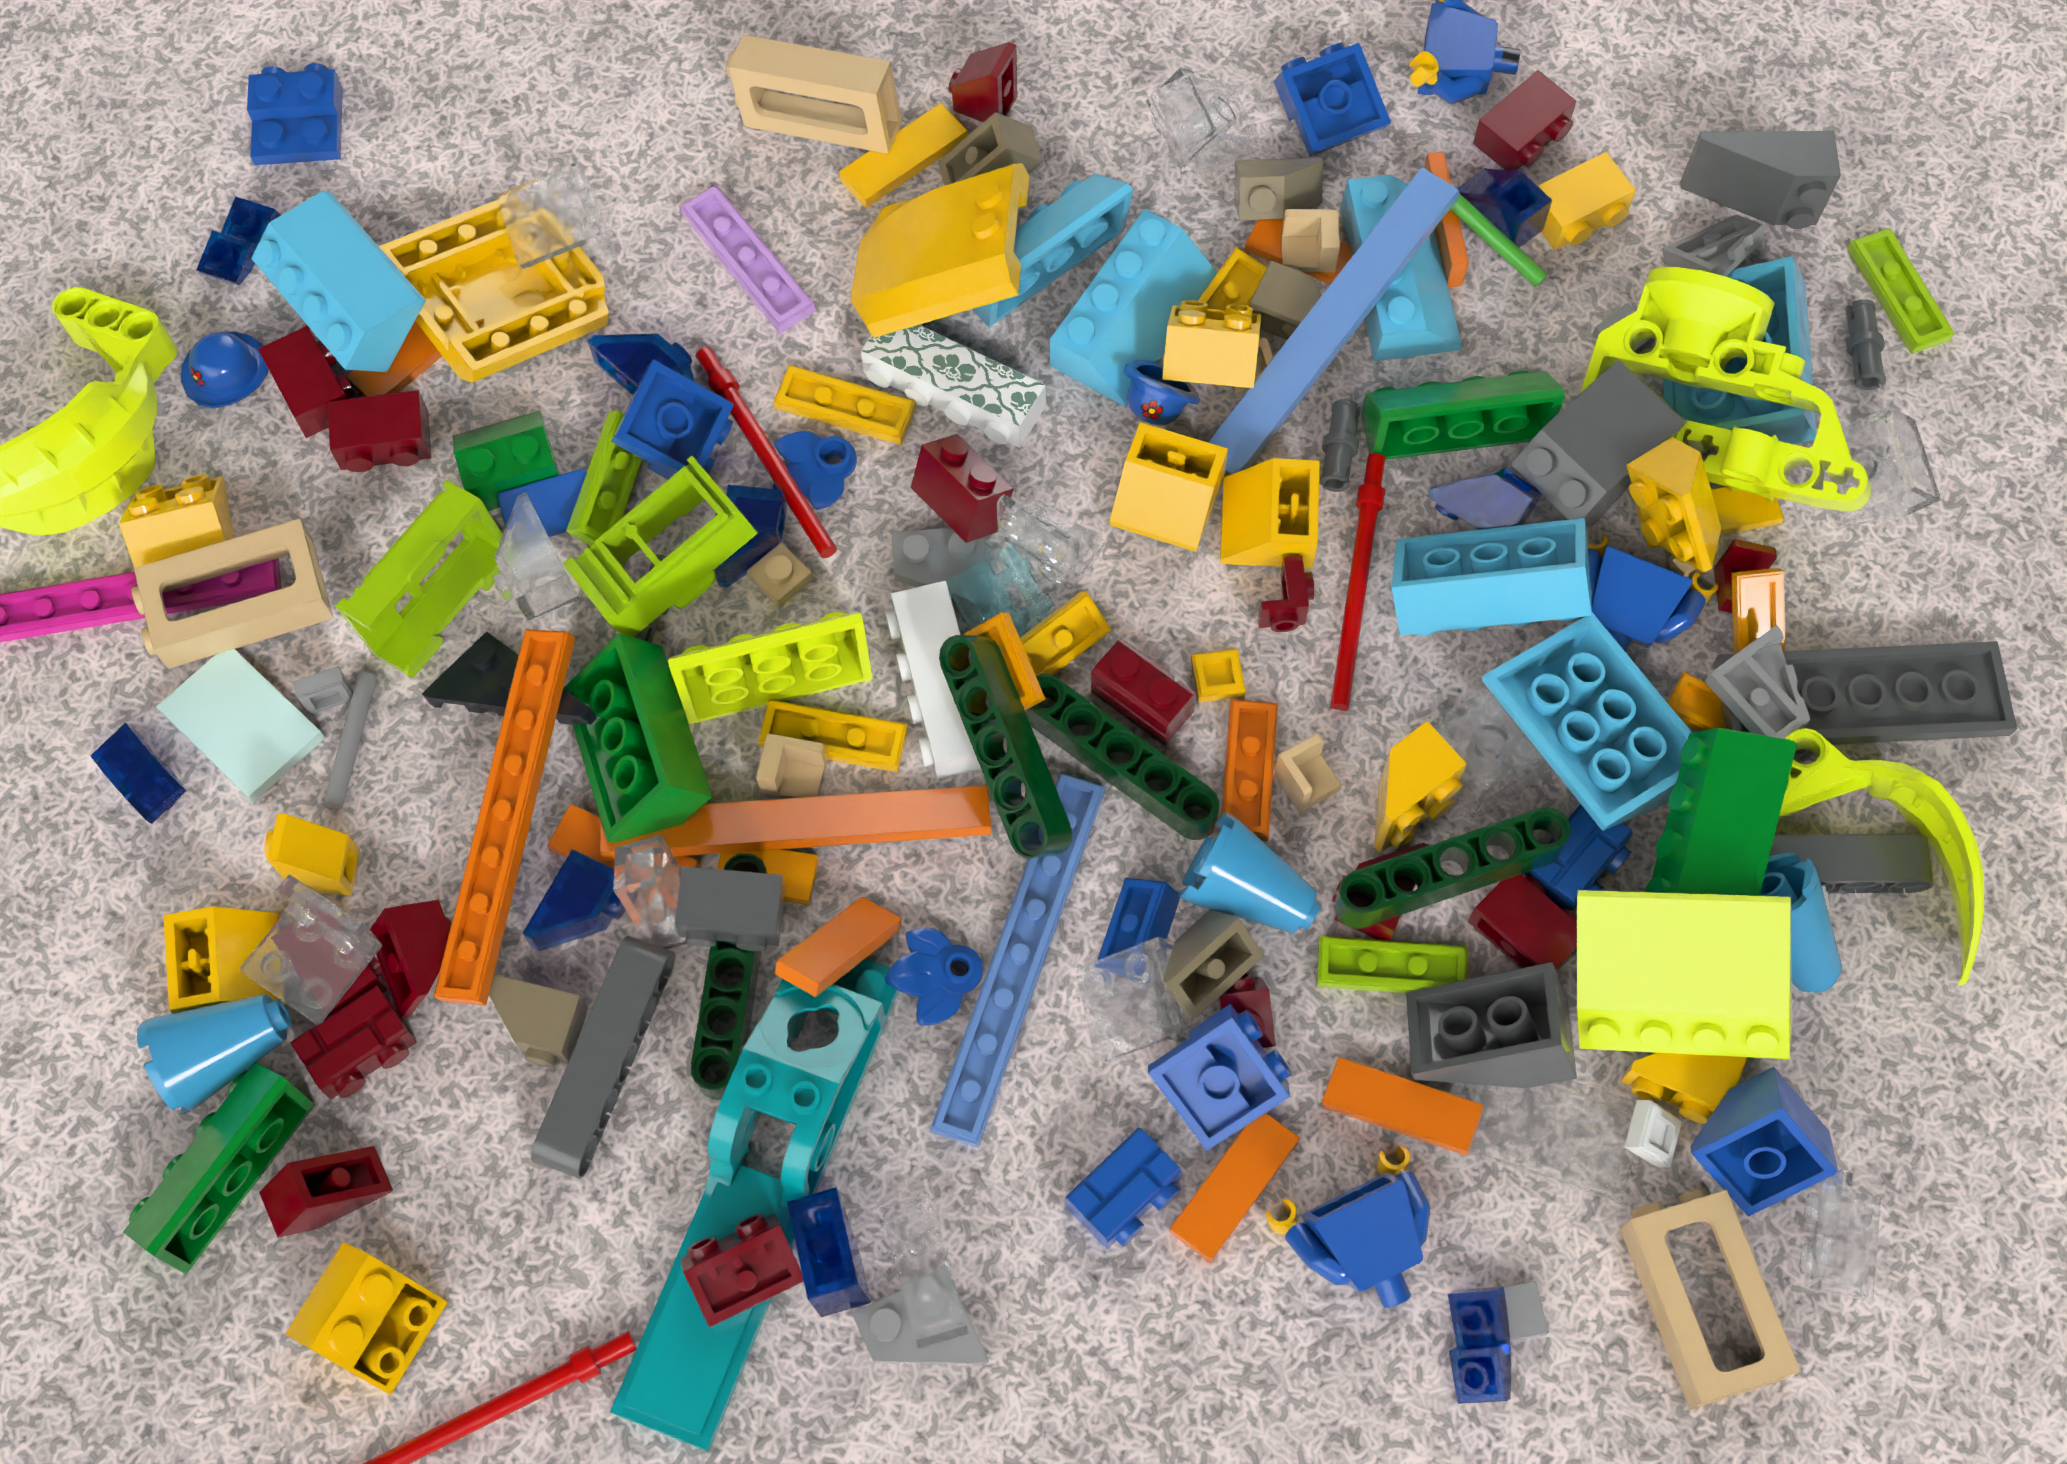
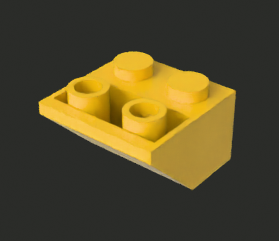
M1195 300L1181 301V306L1172 305L1167 325L1162 380L1254 388L1261 314L1253 313L1252 307L1236 304L1227 305L1226 310L1207 309V303Z
M1140 422L1125 460L1109 525L1197 552L1225 475L1228 448Z
M1671 437L1626 465L1632 483L1629 485V491L1633 500L1639 506L1643 519L1640 527L1646 540L1651 545H1658L1670 552L1679 562H1686L1705 573L1712 568L1722 527L1700 451Z
M1272 458L1224 477L1220 564L1282 567L1283 557L1302 555L1304 568L1313 569L1318 546L1320 461Z
M200 474L181 481L182 486L164 490L163 485H152L135 492L136 496L132 497L119 522L134 568L234 538L223 476L209 479L208 474Z
M1428 721L1406 736L1389 751L1378 787L1374 847L1379 853H1382L1392 844L1396 849L1406 845L1418 833L1419 830L1416 826L1428 816L1433 821L1441 818L1453 807L1455 801L1452 798L1462 787L1460 779L1467 763Z
M211 906L163 915L169 1010L172 1013L267 994L273 1001L280 999L287 1008L283 954L272 940V938L281 933V921L278 913Z
M343 1242L285 1335L391 1395L448 1302L370 1254Z

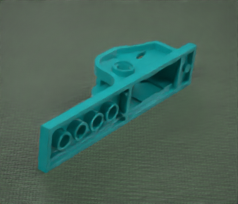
M864 959L817 997L810 995L784 979L781 980L759 1024L755 1026L746 1042L718 1106L708 1140L707 1153L710 1158V1171L702 1198L610 1410V1413L706 1452L710 1451L773 1297L709 1328L685 1278L680 1259L688 1255L687 1249L694 1243L710 1236H715L719 1240L736 1232L735 1226L740 1221L758 1213H763L765 1217L773 1213L776 1214L786 1239L793 1250L899 993L898 990L885 982V976L890 967ZM822 1009L839 1016L836 1024L838 1035L828 1046L817 1049L809 1048L803 1052H797L790 1048L793 1038H798L809 1011ZM761 1113L796 1125L785 1154L781 1180L743 1166L750 1151L748 1144Z

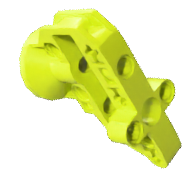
M1659 267L1650 270L1637 311L1601 331L1598 335L1580 394L1617 360H1622L1631 370L1637 373L1664 378L1687 386L1710 388L1813 411L1821 416V420L1811 447L1781 442L1776 435L1770 437L1761 432L1738 428L1737 426H1734L1733 430H1728L1686 420L1687 423L1674 438L1703 453L1708 452L1710 446H1714L1717 455H1708L1706 461H1703L1708 481L1728 486L1734 493L1735 491L1750 492L1769 499V503H1773L1775 497L1817 508L1849 512L1861 509L1867 504L1871 497L1872 488L1866 470L1860 463L1853 461L1832 399L1823 390L1800 380L1806 362L1804 359L1785 353V346L1763 342L1775 304L1770 297L1745 283L1702 270L1681 267ZM1646 338L1656 339V345L1650 352L1646 354L1635 353V348L1641 340ZM1735 357L1747 359V364L1742 371L1735 374L1724 372V367L1729 360ZM1808 466L1813 469L1810 479L1805 483L1793 484L1788 481V476L1795 467ZM1824 471L1827 472L1830 482L1824 480ZM1848 478H1854L1858 488L1849 487L1846 494H1841L1837 484H1846Z

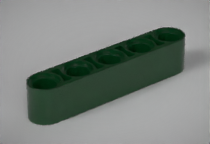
M955 635L949 637L940 648V666L1011 846L1021 857L1029 859L1062 854L1068 849L1072 841L1071 824L1000 647L995 640L988 636ZM970 650H971V653H972V662H971V664L969 663V658H968V657H969V651H970ZM987 694L989 695L990 699L989 708H987L986 705ZM1004 738H1006L1008 745L1006 753L1003 747ZM1022 782L1025 785V797L1021 793ZM1040 827L1043 830L1044 835L1043 843L1039 839Z
M1049 674L1036 675L1044 696L1052 699L1055 704L1046 709L1034 705L1025 710L1032 728L1183 837L1190 840H1201L1213 833L1216 827L1214 824L1218 820L1220 801L1217 794L1208 785L1058 678ZM1085 724L1094 731L1089 735L1078 736L1072 733L1070 729L1075 725ZM1123 751L1129 754L1132 759L1121 764L1111 761L1108 756L1113 752ZM1157 778L1165 780L1170 787L1164 791H1154L1146 783ZM1200 806L1209 815L1200 820L1193 819L1185 813V810L1188 807Z
M1550 807L1538 808L1353 871L1346 875L1340 884L1334 905L1335 913L1346 926L1356 929L1365 928L1549 865L1558 858L1569 839L1571 831L1569 821L1557 809ZM1539 829L1547 831L1552 835L1555 843L1545 844L1540 842L1533 835V831ZM1487 846H1501L1507 851L1509 858L1503 860L1494 858L1487 851ZM1448 860L1454 861L1461 866L1463 874L1450 875L1443 870L1440 863ZM1399 876L1409 877L1414 880L1418 889L1409 892L1397 887L1394 879ZM1351 892L1364 893L1371 900V905L1362 908L1357 907L1349 901L1347 895Z
M739 853L731 857L723 869L768 874L763 861L750 853ZM716 940V945L710 947L691 1060V1075L696 1085L706 1097L714 1100L722 1099L741 1052L748 1041L762 951L739 949L734 941ZM737 966L744 970L743 978L734 985L720 983V976L725 969ZM730 1014L737 1018L736 1025L730 1032L717 1034L712 1031L713 1022L717 1017ZM714 1063L728 1065L729 1072L723 1081L716 1084L704 1081L705 1071L710 1065Z

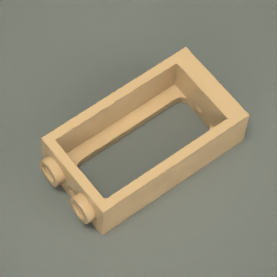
M744 34L736 50L732 51L728 56L726 72L733 84L735 105L740 110L744 127L889 154L902 123L891 61ZM765 88L830 101H836L846 104H852L859 106L860 108L765 90Z
M300 518L134 568L138 586L132 588V596L137 610L141 615L145 614L147 627L141 629L144 645L151 656L157 654L168 669L334 619L313 538ZM283 556H291L296 580L291 586L178 621L168 620L162 593Z
M1702 1187L1680 1195L1678 1197L1680 1204L1662 1209L1660 1202H1654L1630 1211L1632 1219L1624 1224L1620 1231L1690 1410L1786 1380L1801 1372L1727 1189L1710 1194L1707 1187ZM1700 1221L1708 1223L1714 1232L1762 1352L1759 1362L1728 1372H1722L1714 1365L1665 1240V1235L1668 1231Z

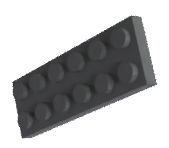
M1998 641L1783 651L1787 665L1793 664L1798 680L1797 691L1804 699L1810 716V721L1803 729L1807 728L1817 731L1832 745L2010 736L2017 730ZM1719 654L1714 661L1715 669L1736 654ZM1721 700L1725 728L1751 733Z

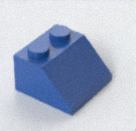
M1775 1067L1729 1089L1690 1146L1691 1154L1724 1190L1727 1189L1729 1196L1748 1217L1839 1173L1830 1131Z

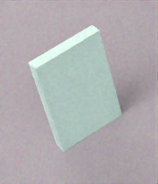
M235 649L214 655L156 706L253 803L325 739L322 732Z

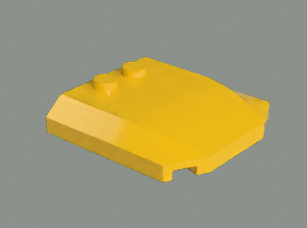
M1023 163L1012 164L939 187L923 195L882 208L859 242L850 299L873 338L1018 296L1021 263L1014 253L1018 207L1027 205L1030 179Z
M514 194L379 246L426 300L415 321L462 380L471 383L608 325L609 312L608 306L606 307L605 284L601 272L554 215L543 209L535 213L521 206V198Z

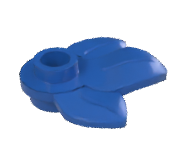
M800 431L785 435L774 442L778 453L789 463L786 465L789 473L805 497L809 496L810 502L816 510L831 506L841 497L844 492V479L853 473L857 465L856 451L848 441L837 436L822 439L813 432ZM832 456H838L843 459L842 462L834 465L826 463ZM774 483L773 492L783 497Z
M918 928L906 932V943L911 953L904 955L892 965L885 976V982L902 993L919 997L916 1008L918 1025L930 1026L939 1024L955 1015L960 1007L963 994L972 991L978 985L983 974L982 961L974 950L964 945H953L942 932L936 929ZM954 961L963 962L967 967V974L964 976L954 975L950 970V964Z

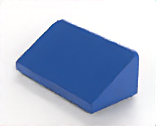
M586 469L575 470L497 493L513 547L566 532L587 474Z
M1125 878L1095 965L1097 968L1147 984L1153 983L1180 901L1178 893L1167 882Z

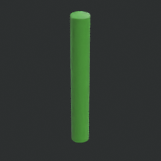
M1460 194V197L1450 210L1534 287L1538 286L1544 280L1547 273Z

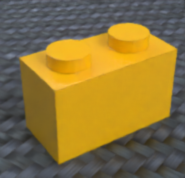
M1604 152L1534 187L1526 213L1552 248L1557 250L1567 244L1571 246L1581 244L1594 230L1604 225L1611 228L1621 223L1629 214V208L1636 190L1608 153Z

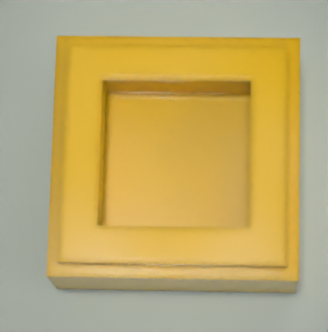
M1238 648L1191 655L1198 703L1245 697L1246 689Z

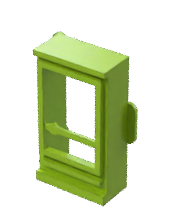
M693 456L687 459L690 464L681 468L596 539L593 542L594 544L586 548L575 560L571 556L562 563L602 616L618 633L635 637L670 606L674 605L678 609L688 606L714 584L716 574L713 570L758 534ZM703 500H706L717 515L660 561L647 543L678 517L687 515ZM642 549L655 567L635 583L623 567L631 556Z
M448 480L442 484L445 489L444 492L440 491L363 578V584L354 589V594L348 600L343 597L335 605L371 653L410 678H414L441 647L443 639L439 635L480 587L485 591L490 590L517 558V552L512 549L481 499ZM461 532L464 539L421 587L419 583L444 556L447 545ZM408 591V594L413 597L398 612L394 606Z

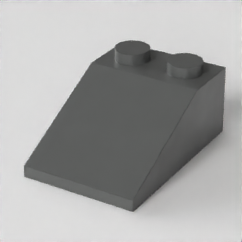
M1700 131L1680 181L1681 189L1771 225H1788L1793 229L1817 225L1841 176L1834 131Z
M1617 360L1547 423L1511 465L1568 520L1585 518L1586 526H1593L1626 491L1629 485L1632 484L1626 465L1669 438L1674 437L1687 421L1622 360Z
M1553 962L1406 992L1411 1074L1414 1080L1532 1088L1577 1079L1568 997Z

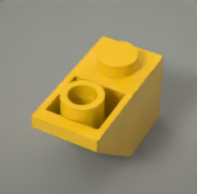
M277 813L274 830L270 829L266 834L264 853L267 861L294 891L351 896L360 849L348 834L288 814Z
M1654 1053L1635 1060L1624 1072L1621 1082L1632 1086L1631 1092L1643 1100H1651L1654 1103L1664 1100L1680 1107L1679 1113L1683 1117L1697 1123L1706 1124L1728 1090L1738 1085L1747 1057Z

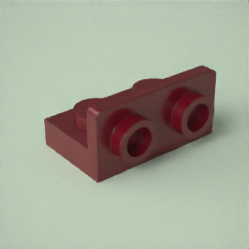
M763 1213L749 1216L735 1226L736 1232L719 1240L715 1236L704 1238L691 1245L687 1249L688 1255L680 1259L685 1278L709 1328L806 1281L775 1213L767 1217Z

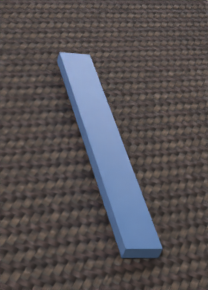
M1421 167L1254 382V388H1250L1208 441V443L1228 448L1226 474L1232 475L1252 465L1460 197L1457 188Z
M1063 772L1059 773L1055 787L1071 824L1072 841L1068 849L1062 854L1031 858L1027 861L930 1128L931 1133L975 1148H979L1105 794L1106 786ZM1040 827L1039 839L1043 843L1044 835L1043 830Z

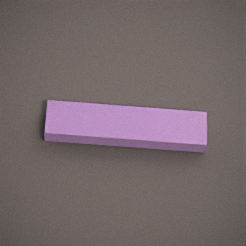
M717 185L680 206L681 214L779 334L816 312L815 304Z

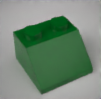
M541 410L453 435V452L464 490L480 498L488 511L500 508L497 493L560 475Z

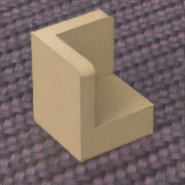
M1285 210L1281 231L1282 265H1293L1303 272H1335L1340 250L1339 210Z
M767 733L756 775L760 793L783 798L819 796L827 763L824 744Z
M1319 733L1278 755L1274 775L1299 813L1339 792L1342 786L1321 755L1324 740Z

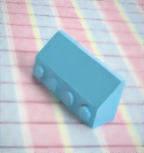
M1094 173L1083 182L1080 180L1072 182L1064 189L1060 198L1049 206L1042 204L1034 209L1026 222L1016 228L1014 253L1021 263L1018 296L972 310L988 327H991L1122 233L1125 229L1132 198V187L1126 182Z
M1392 175L1347 180L1340 212L1352 256L1407 187V183ZM1435 229L1364 319L1374 361L1400 359L1462 349Z
M321 191L269 222L251 258L345 370L388 372L426 301L330 191Z
M1144 209L1050 338V366L1126 407L1128 405L1127 393L1131 379L1123 372L1125 365L1135 360H1148L1157 363L1165 352L1167 325L1172 305L1181 306V301L1185 300L1198 301L1218 272L1182 228Z
M1585 518L1397 539L1391 588L1400 635L1416 634L1427 636L1438 631L1458 629L1476 631L1487 626L1507 624L1524 626L1536 621L1555 619L1572 621L1579 617L1592 616V589Z

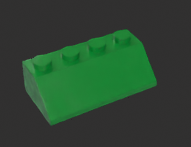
M1521 370L1512 372L1507 376L1493 378L1472 376L1460 382L1444 384L1430 381L1411 388L1396 389L1394 387H1382L1365 394L1361 417L1369 454L1378 453L1385 456V460L1530 442L1547 423L1559 414L1565 393L1563 387L1546 371L1530 373Z
M618 633L564 687L566 691L587 705L597 718L591 725L581 723L572 726L606 839L612 843L682 825L713 797L663 646Z
M1723 728L1690 733L1688 740L1681 749L1680 760L1682 763L1676 786L1671 791L1668 799L1669 813L1664 832L1657 842L1656 853L1658 856L1652 879L1647 884L1645 892L1760 896L1797 743L1789 739Z
M257 1062L249 1070L244 1071L233 1080L228 1090L229 1096L216 1112L208 1114L201 1121L196 1130L194 1141L184 1154H179L170 1161L163 1172V1181L150 1197H145L135 1206L129 1217L130 1223L123 1231V1233L148 1253L184 1274L189 1272L315 1106L288 1080Z

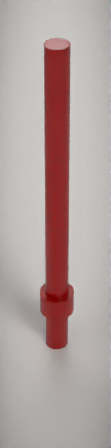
M702 347L696 352L695 357L709 378L707 382L709 388L715 394L734 404L730 413L820 557H831L837 551L836 545L738 392L740 388L739 383L729 369L723 368L711 347Z
M1372 453L1367 456L1364 483L1358 487L1356 507L1359 509L1330 703V708L1335 710H1349L1377 514L1383 509L1385 489L1382 487L1386 458L1378 453Z
M627 1331L593 1349L587 1345L569 1354V1361L363 1464H410L578 1379L581 1383H584L602 1374L600 1368L636 1351V1343L630 1331Z

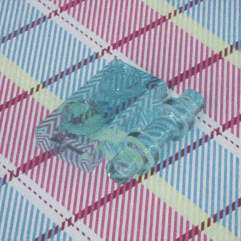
M1012 543L998 552L1007 567L1005 570L996 574L986 558L946 581L951 597L971 630L999 613H1009L1017 633L1021 637L1028 632L1025 623L1035 617L1038 623H1040L1053 613L1052 607L1055 604L1049 594L1044 595L1035 581L1031 574V571L1034 570L1032 564L1027 557L1022 558L1015 544ZM1014 581L1028 604L1018 611L1004 589L1005 586Z

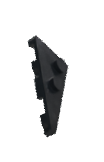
M486 631L422 695L435 708H441L443 703L464 705L469 712H494L498 716H504L519 655ZM563 688L556 716L557 721L561 724L569 725L581 723L591 725L597 719L592 710Z

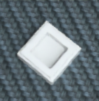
M1637 1100L1624 1147L1654 1166L1670 1168L1682 1120L1651 1100Z

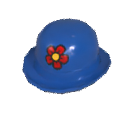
M235 331L215 332L202 337L189 350L182 364L181 383L186 396L197 405L210 408L230 406L248 397L260 387L268 374V367L258 350L263 345L252 336Z
M1135 360L1125 365L1123 372L1131 379L1127 393V403L1130 410L1138 418L1154 425H1167L1174 422L1180 416L1188 403L1199 404V394L1190 382L1162 380L1164 365L1148 360Z

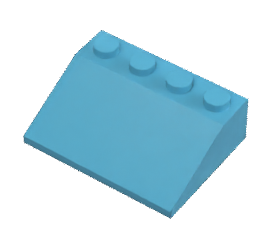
M1791 256L1734 269L1726 277L1756 288L1768 295L1775 303L1763 342L1785 346V353L1804 359L1806 362L1800 380L1813 386L1806 283L1794 257ZM1735 357L1729 360L1724 367V372L1735 374L1742 371L1747 364V359ZM1663 378L1664 400L1685 420L1733 430V427L1737 426L1738 428L1758 431L1770 437L1776 435L1779 441L1790 444L1815 440L1817 432L1815 412L1710 388L1687 386Z
M1593 612L1592 616L1583 617L1482 677L1483 683L1602 831L1656 809L1668 802L1670 793L1676 786L1682 763L1680 760L1681 749L1692 732Z

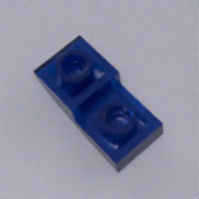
M235 196L221 233L212 230L196 271L239 286L255 265L251 258L269 222L281 216V214L274 208Z
M126 722L90 755L116 789L150 824H153L165 811L169 810L187 791L171 768L153 753L141 735Z
M1504 1286L1455 1290L1449 1293L1448 1300L1456 1347L1449 1350L1457 1403L1502 1402L1510 1400L1511 1344Z

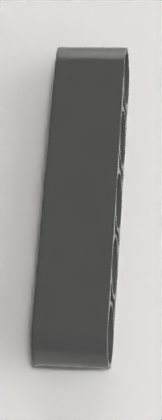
M1812 834L1774 836L1770 856L1795 853L1801 861L1806 862L1807 858L1810 859L1818 871L1821 886L1826 887L1828 894L1855 893V889L1856 893H1904V889L1905 893H1917L1928 890L1934 885L1928 839L1925 835Z
M626 936L622 940L536 1136L531 1153L532 1162L579 1179L586 1174L590 1166V1162L586 1160L593 1159L610 1118V1115L606 1113L612 1114L630 1071L626 1066H632L649 1024L645 1023V1021L651 1022L668 979L664 978V976L670 977L673 970L675 952L630 936Z

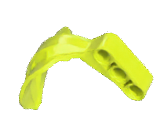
M82 287L69 288L56 296L52 303L54 315L75 344L95 351L103 357L116 373L114 377L115 382H89L62 409L39 425L0 445V527L31 535H54L70 531L111 511L133 495L151 475L155 467V447L152 429L157 415V393L154 383L165 368L175 359L178 349L154 312Z
M1805 728L1790 733L1786 736V739L1797 743L1796 750H1810L1815 754L1817 760L1811 764L1804 765L1793 759L1779 819L1816 803L1862 788L1867 789L1874 798L1887 799L1893 803L1905 820L1927 837L1928 843L1935 850L1948 878L1956 907L1962 959L1961 976L1957 984L1958 986L1965 985L1975 961L1984 915V871L1977 840L1962 809L1940 782L1907 764L1883 760H1849L1815 730Z

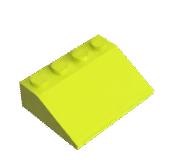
M857 611L847 614L844 612H832L824 615L818 621L802 625L787 623L777 627L773 632L757 636L742 634L731 638L728 643L712 647L705 645L693 646L684 650L682 654L671 656L668 659L669 668L689 724L766 706L769 699L786 701L873 679L864 623L861 613Z
M1578 890L1577 1017L1579 1049L1790 1059L1792 1026L1791 897Z

